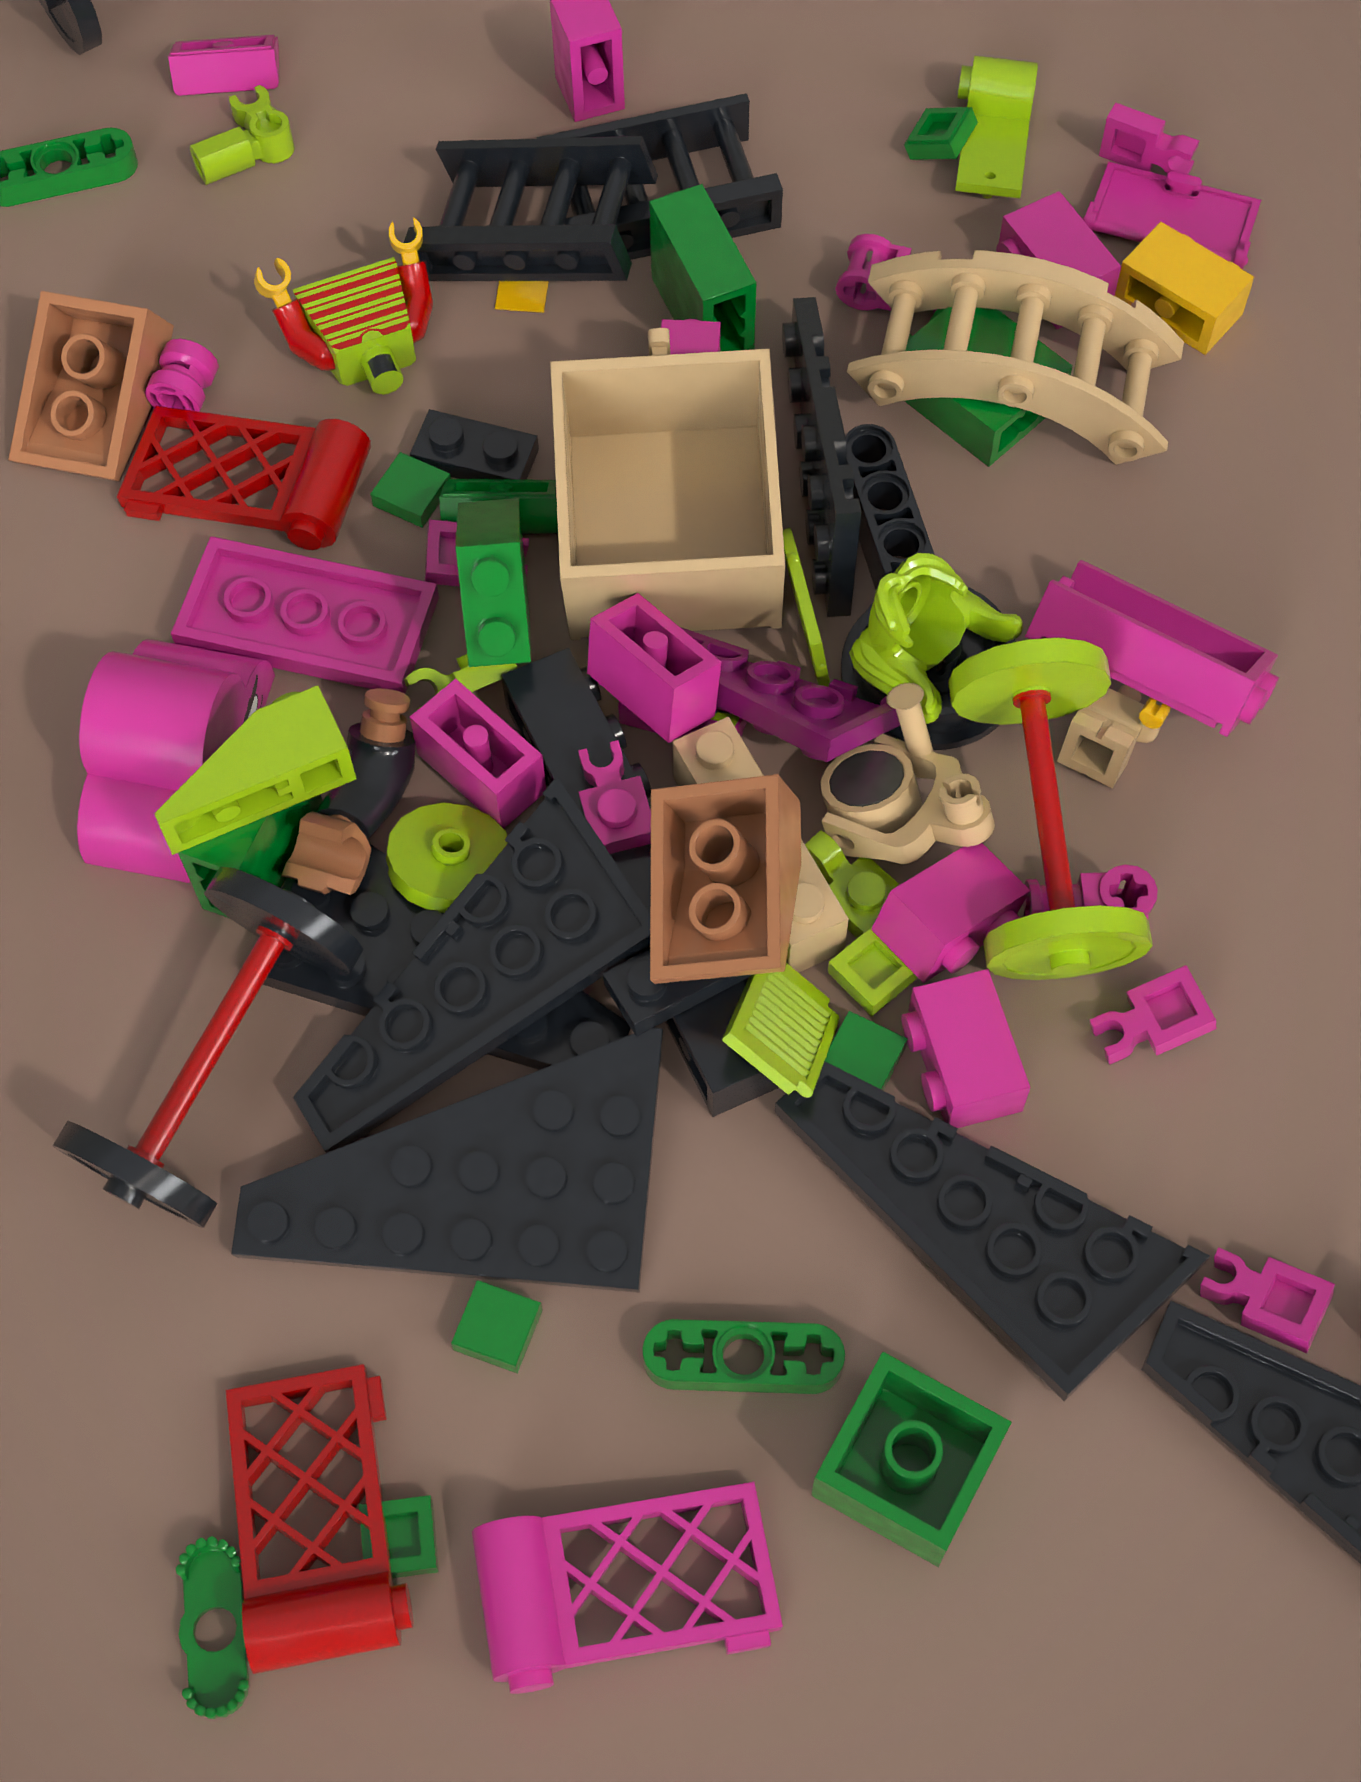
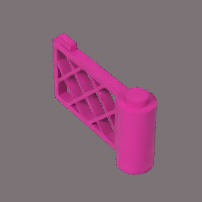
M755 1482L547 1517H509L482 1524L472 1530L492 1676L495 1682H508L511 1694L528 1693L549 1688L554 1685L552 1673L577 1666L723 1640L727 1655L767 1648L771 1646L769 1632L779 1631L783 1627ZM741 1503L746 1534L734 1552L731 1553L701 1532L698 1527L711 1508ZM699 1510L691 1523L678 1515V1513ZM660 1517L683 1533L662 1566L627 1541L643 1519ZM629 1522L620 1535L607 1527V1525ZM590 1529L612 1545L591 1578L565 1560L561 1533ZM690 1539L725 1563L704 1596L669 1572ZM748 1544L753 1568L739 1559ZM620 1551L654 1575V1578L633 1609L598 1584ZM732 1569L757 1586L763 1615L734 1619L711 1602ZM568 1577L583 1588L573 1604ZM661 1582H664L697 1606L682 1629L663 1632L640 1615V1612ZM592 1594L624 1617L625 1620L610 1642L579 1647L574 1617L589 1595ZM703 1612L719 1622L694 1627ZM632 1624L647 1634L645 1636L623 1639Z

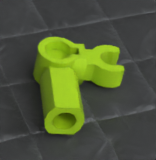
M258 85L254 87L257 101L251 104L241 103L236 95L229 96L233 119L240 125L239 127L190 145L194 165L206 185L254 167L256 164L255 160L257 159L266 163H279L287 160L294 153L295 146L288 117L271 105L269 92L263 86Z

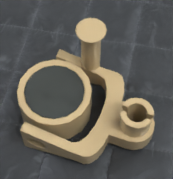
M915 683L900 684L894 687L886 698L888 705L896 709L905 742L882 734L876 737L874 740L875 744L856 747L836 757L825 769L821 779V790L828 812L823 817L822 824L825 833L839 845L845 856L910 864L923 856L935 841L955 846L970 847L986 841L993 833L995 824L990 803L985 796L980 794L979 781L975 776L963 774L959 760L933 751L920 704L924 696V691L920 685ZM916 778L935 779L933 788L922 805Z

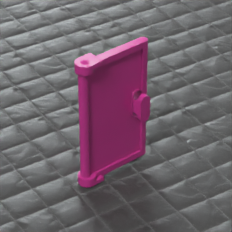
M1108 161L1094 202L1090 201L1086 215L1082 219L1092 231L1137 242H1142L1160 222H1163L1181 234L1189 236L1195 242L1225 260L1235 263L1243 270V267L1248 263L1247 254L1251 244L1249 238L1261 200L1201 185L1202 180L1196 176L1176 171H1170L1165 176Z

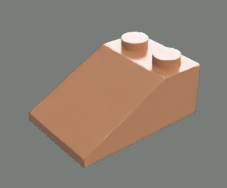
M41 291L8 460L19 464L119 482L152 408V405L146 398L145 390L152 374L161 370L159 359L166 343L172 338L174 325L147 308Z
M779 774L651 789L650 980L654 984L785 971L801 869L800 800Z

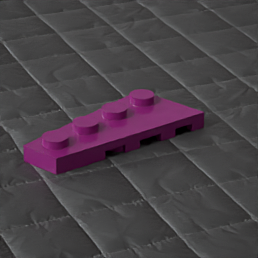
M680 627L722 662L716 709L728 711L753 724V727L761 733L781 738L800 748L804 755L812 759L828 762L900 726L896 709L888 705L887 696L881 700L880 705L856 698L858 686L837 679H833L829 683V687L800 679L801 667L780 660L777 662L760 661L752 663L748 661L749 650Z

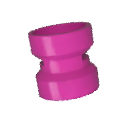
M181 338L172 339L166 343L160 356L159 364L161 370L154 372L145 390L146 398L154 408L155 406L200 412L206 398L203 389L212 385L219 368L217 359L208 349L196 342Z

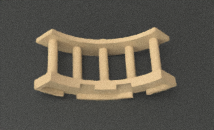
M974 250L973 259L941 260V251L896 257L872 264L868 283L891 308L881 355L850 362L847 373L878 406L920 398L945 397L984 400L1020 408L1051 419L1090 441L1115 465L1167 451L1168 441L1143 417L1150 370L1181 360L1184 341L1163 319L1140 301L1135 300L1129 305L1125 301L1107 293L1109 283L1099 278L1051 261L1013 253ZM952 307L943 350L906 351L914 313ZM976 308L998 309L1019 313L1010 357L967 351ZM1042 319L1080 335L1073 376L1033 363ZM1102 349L1127 370L1122 401L1095 386Z

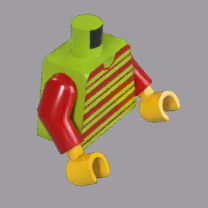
M413 218L416 238L410 243H402L396 239L393 221L389 226V242L391 247L401 254L402 265L397 266L395 258L391 257L292 289L295 298L291 300L287 291L291 280V271L285 261L276 258L274 262L276 271L282 279V283L279 285L268 284L264 280L260 268H257L254 277L255 288L262 296L273 299L276 307L272 309V312L293 354L321 371L331 370L335 378L342 385L350 386L368 380L373 392L382 395L392 393L402 385L404 377L400 369L410 366L416 361L414 343L424 338L433 309V299L425 261H419L417 252L422 245L423 234L421 224L416 218Z

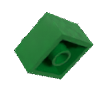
M882 1352L814 1478L811 1496L939 1567L1012 1421L889 1354Z

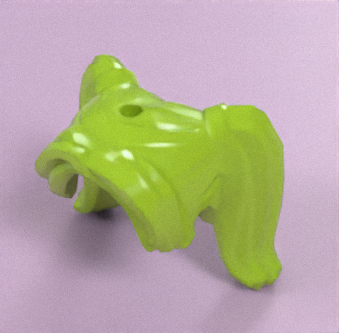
M917 553L902 562L894 573L886 574L880 580L870 610L868 627L861 632L860 637L854 642L849 653L856 671L866 681L887 695L894 687L900 684L915 683L920 685L924 691L920 704L925 722L929 724L934 722L941 713L942 699L939 691L927 677L926 671L939 664L959 645L966 628L987 639L1007 642L1021 635L1023 621L1017 614H1003L996 611L980 597L970 592L961 577L942 558L930 553Z

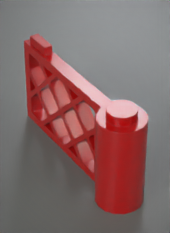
M155 406L116 497L128 517L160 521L164 513L284 531L288 539L296 546L306 550H317L332 546L338 537L371 449V440L358 426L340 419H325L320 421L316 428ZM167 427L190 430L193 435L165 451L160 446ZM227 436L243 438L246 444L218 459L209 447ZM281 443L296 445L293 455L273 466H270L262 454ZM203 450L210 463L181 478L173 465ZM256 458L263 471L234 485L226 472ZM167 469L174 482L155 492L141 491L144 480ZM217 477L221 478L228 489L209 500L195 499L190 493L192 490ZM272 484L278 491L271 510L249 507L244 501L247 497Z
M361 1364L226 1390L244 1590L242 1625L246 1654L252 1673L258 1674L400 1646L402 1641L401 1630L413 1628V1613L407 1583L394 1585L390 1566L373 1424L374 1422L387 1420L381 1377L368 1378L365 1365ZM353 1387L355 1409L337 1432L310 1414L311 1410L326 1392ZM304 1397L298 1405L290 1400ZM274 1402L289 1412L290 1416L268 1444L265 1445L247 1432L245 1407ZM302 1422L329 1440L306 1472L278 1454ZM357 1427L360 1448L348 1440ZM248 1446L259 1453L251 1465ZM340 1449L361 1462L363 1469L362 1478L345 1500L317 1481ZM271 1462L298 1481L274 1513H271L254 1501L252 1493L253 1484ZM309 1490L337 1508L313 1542L285 1523L286 1519ZM365 1495L368 1516L356 1509ZM255 1515L266 1522L257 1535ZM349 1517L359 1525L362 1524L370 1530L373 1558L341 1563L324 1551V1549ZM277 1531L305 1550L288 1574L265 1579L260 1578L258 1556ZM317 1559L327 1566L309 1570Z

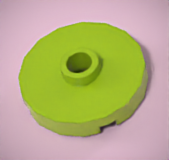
M443 802L421 806L401 817L389 833L386 855L388 875L392 885L409 902L427 910L445 913L476 874H483L507 845L505 839L508 835L490 815L468 805Z

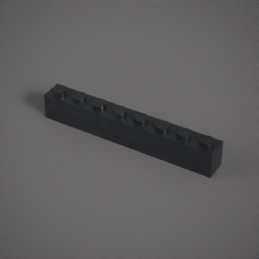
M569 648L501 675L506 708L520 735L543 756L547 788L558 777L583 814L578 791L594 788V786L589 784L583 775L578 750L587 748L591 764L596 767H606L613 761L610 742L618 740L624 762V775L621 780L641 776L647 800L651 798L652 788L640 763L630 765L622 750L627 748V743L619 721L614 714L604 716L597 702L601 700V692L597 681L587 674V666L579 668ZM651 844L611 853L610 855L650 913ZM648 946L647 948H645L644 950H642L641 952H639V953L636 954L635 956H637V955H639V954L645 952L646 950L650 949V946ZM748 978L665 1021L712 1117L779 1088L722 1041Z

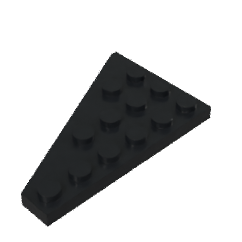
M652 1028L638 1036H635V1034L628 1035L241 1186L231 1254L237 1258L640 1293L664 1035L663 1028Z

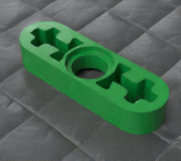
M110 127L0 151V206H15L127 180L135 173L138 167V159L131 137L121 129ZM111 153L116 154V156L111 158L106 157V155ZM87 158L89 163L82 164L81 159ZM68 161L71 163L70 167L61 173L52 174L45 172L46 167L53 162ZM33 170L35 175L29 176L27 171ZM8 176V180L1 181V178Z
M670 1319L655 1325L648 1332L643 1343V1362L647 1375L658 1386L670 1390L819 1394L831 1389L838 1382L845 1361V1349L840 1337L829 1327L814 1323ZM671 1339L682 1340L683 1351L688 1353H704L703 1339H715L712 1350L714 1373H702L704 1358H684L681 1361L680 1370L672 1371L667 1369L665 1358L654 1356L655 1352L666 1351L668 1340ZM747 1339L755 1342L761 1348L764 1361L758 1370L751 1374L742 1375L731 1371L726 1366L723 1353L726 1347L733 1341ZM773 1341H785L783 1356L804 1355L806 1344H819L820 1354L825 1357H832V1362L822 1363L820 1374L811 1375L807 1374L805 1362L783 1360L784 1375H771L775 1361Z

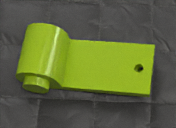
M974 55L973 66L962 65L957 99L968 100L967 107L973 108L978 123L960 152L955 191L982 194L986 199L992 198V196L1020 199L1029 123L1038 70L1037 62Z

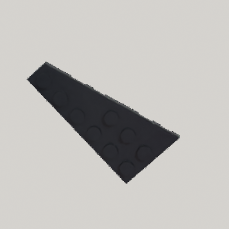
M816 297L793 298L792 322L782 323V344L784 357H794L795 368H788L790 403L800 402L801 414H794L793 428L795 448L802 449L804 459L799 464L802 497L808 496L810 507L805 512L808 545L815 546L816 559H812L811 566L814 595L824 594L827 617L851 616L861 508L859 499H853L854 475L852 465H847L846 437L835 386L830 387L831 367L829 357L824 356V334Z
M1170 1301L1165 1309L1141 1370L1361 1564V1386Z

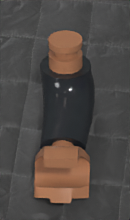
M377 688L366 691L364 704L370 709L363 712L360 723L350 726L347 737V747L356 780L330 790L316 812L307 813L300 819L297 842L281 876L297 880L299 887L321 894H327L333 890L351 895L360 886L371 854L368 839L389 817L399 803L415 770V740L413 733L406 729L408 719L401 714L407 712L410 708L411 699L409 696L391 689Z

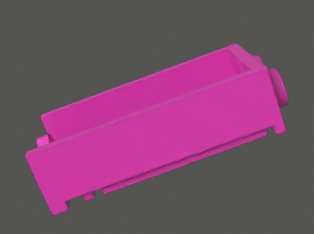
M1083 560L1077 563L1071 579L1063 576L1059 582L1055 580L1049 582L1025 635L1028 639L1066 638L1083 640L1102 648L1108 659L1111 678L1212 728H1215L1219 723L1222 724L1219 733L1226 737L1230 735L1240 721L1249 725L1252 723L1259 709L1263 710L1279 680L1278 676L1270 673L1278 654Z

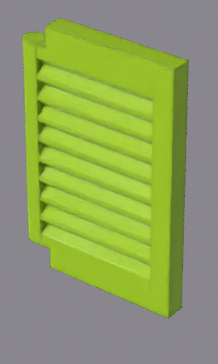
M786 963L784 972L753 974L748 978L722 1041L788 1095L796 1090L800 1095L808 1098L814 1092L840 1017L828 1007L830 998Z

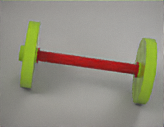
M1043 638L995 646L966 659L953 669L949 679L951 704L959 716L979 723L999 725L1023 724L1049 911L1031 914L1006 922L988 932L983 941L987 968L994 975L1010 979L1046 980L1099 973L1127 965L1145 956L1153 946L1149 920L1143 912L1127 907L1115 906L1075 907L1048 719L1062 717L1090 706L1103 697L1110 687L1111 677L1108 659L1102 648L1087 641L1066 638Z

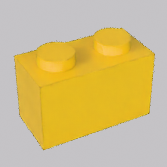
M1160 222L1122 261L1114 296L1129 305L1135 300L1140 301L1163 319L1184 343L1206 355L1243 315L1254 276L1242 270L1235 263L1225 260L1198 244L1189 236L1181 234Z

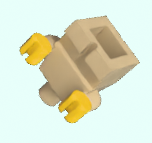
M1122 685L1118 691L1108 688L1103 697L1090 706L1077 711L1071 721L1057 762L1113 788L1127 766L1136 741L1141 743L1154 741L1160 727L1170 713L1171 707L1164 703L1159 705L1157 700L1149 697L1144 705L1140 703L1141 693L1127 685Z

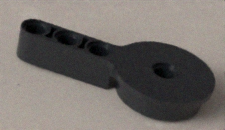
M862 424L852 428L845 436L847 465H852L854 475L853 499H859L861 508L859 542L876 590L880 580L886 574L894 573L906 559L917 553L934 554L895 439L889 431L881 426ZM893 556H901V557H905V558H904V559H899V558H895V557H893ZM968 587V590L970 592L980 597L992 608L1001 613L997 606L994 605L988 598H986L981 593L975 591L974 589ZM871 604L852 626L847 635L842 651L840 671L841 681L858 686L856 698L880 705L881 700L887 694L874 687L856 671L849 653L854 642L860 637L861 632L868 627ZM966 628L959 645L944 658L943 668L940 671H936L938 669L937 664L926 671L927 677L939 691L942 699V710L938 718L934 722L926 724L933 750H947L971 744L987 736L999 726V724L979 723L959 716L951 704L949 679L953 669L969 657L995 646L1016 642L1015 639L1007 642L993 641ZM901 726L884 733L905 742Z

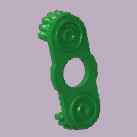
M211 1536L208 1537L207 1541L204 1538H199L195 1544H189L186 1547V1553H182L179 1556L181 1564L176 1566V1573L183 1580L185 1613L180 1620L178 1635L181 1647L187 1654L188 1688L182 1690V1696L187 1700V1707L194 1710L195 1714L201 1717L206 1716L209 1719H216L217 1717L225 1718L233 1714L243 1705L248 1695L250 1684L248 1658L242 1625L244 1590L241 1559L237 1556L236 1549L233 1546H229L227 1541L224 1539L218 1541L215 1537ZM225 1609L234 1616L237 1625L236 1634L232 1642L226 1648L216 1652L202 1649L197 1643L195 1636L196 1625L199 1619L210 1610Z

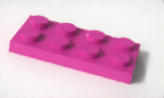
M210 536L171 631V636L174 644L269 661L272 667L368 689H391L405 694L408 686H406L404 679L413 672L439 599L438 587L435 583Z

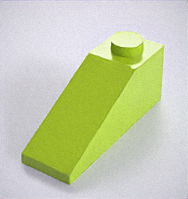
M317 685L302 692L283 694L275 699L272 704L257 709L154 813L172 855L356 780L348 747L319 686Z

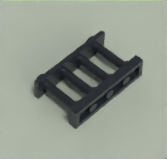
M747 93L537 137V139L642 136L652 161L668 158L679 191L700 185L689 153L720 147L732 183L708 187L705 190L731 237L735 238L781 228L783 188L777 173L754 178L741 142L749 140L750 101ZM643 184L627 185L624 195L627 205L621 206L616 226L630 259L633 260L651 256L649 205L651 200H648ZM587 185L576 186L570 203L574 216L566 218L564 225H590L593 222L596 211Z
M642 136L438 141L436 151L453 186L439 226L422 227L423 242L417 252L419 261H425L429 281H627L632 261L617 229L616 221L627 185L656 184L658 177ZM582 185H604L592 224L564 225L575 187ZM525 186H552L540 225L513 226ZM475 187H501L490 224L487 226H463ZM414 227L408 228L404 243H410L416 238Z

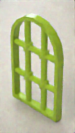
M791 528L783 529L785 561L818 685L829 687L830 678L823 644L792 530Z

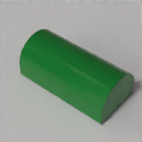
M448 479V481H445L439 497L440 520L457 522L458 503L519 498L522 534H558L556 480Z

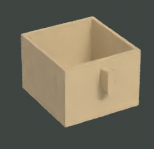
M653 328L648 331L649 356L550 361L560 581L570 640H581L582 637H589L590 618L636 593H639L676 625L691 631L754 627L781 628L785 554L770 349L670 354L669 330L667 328Z

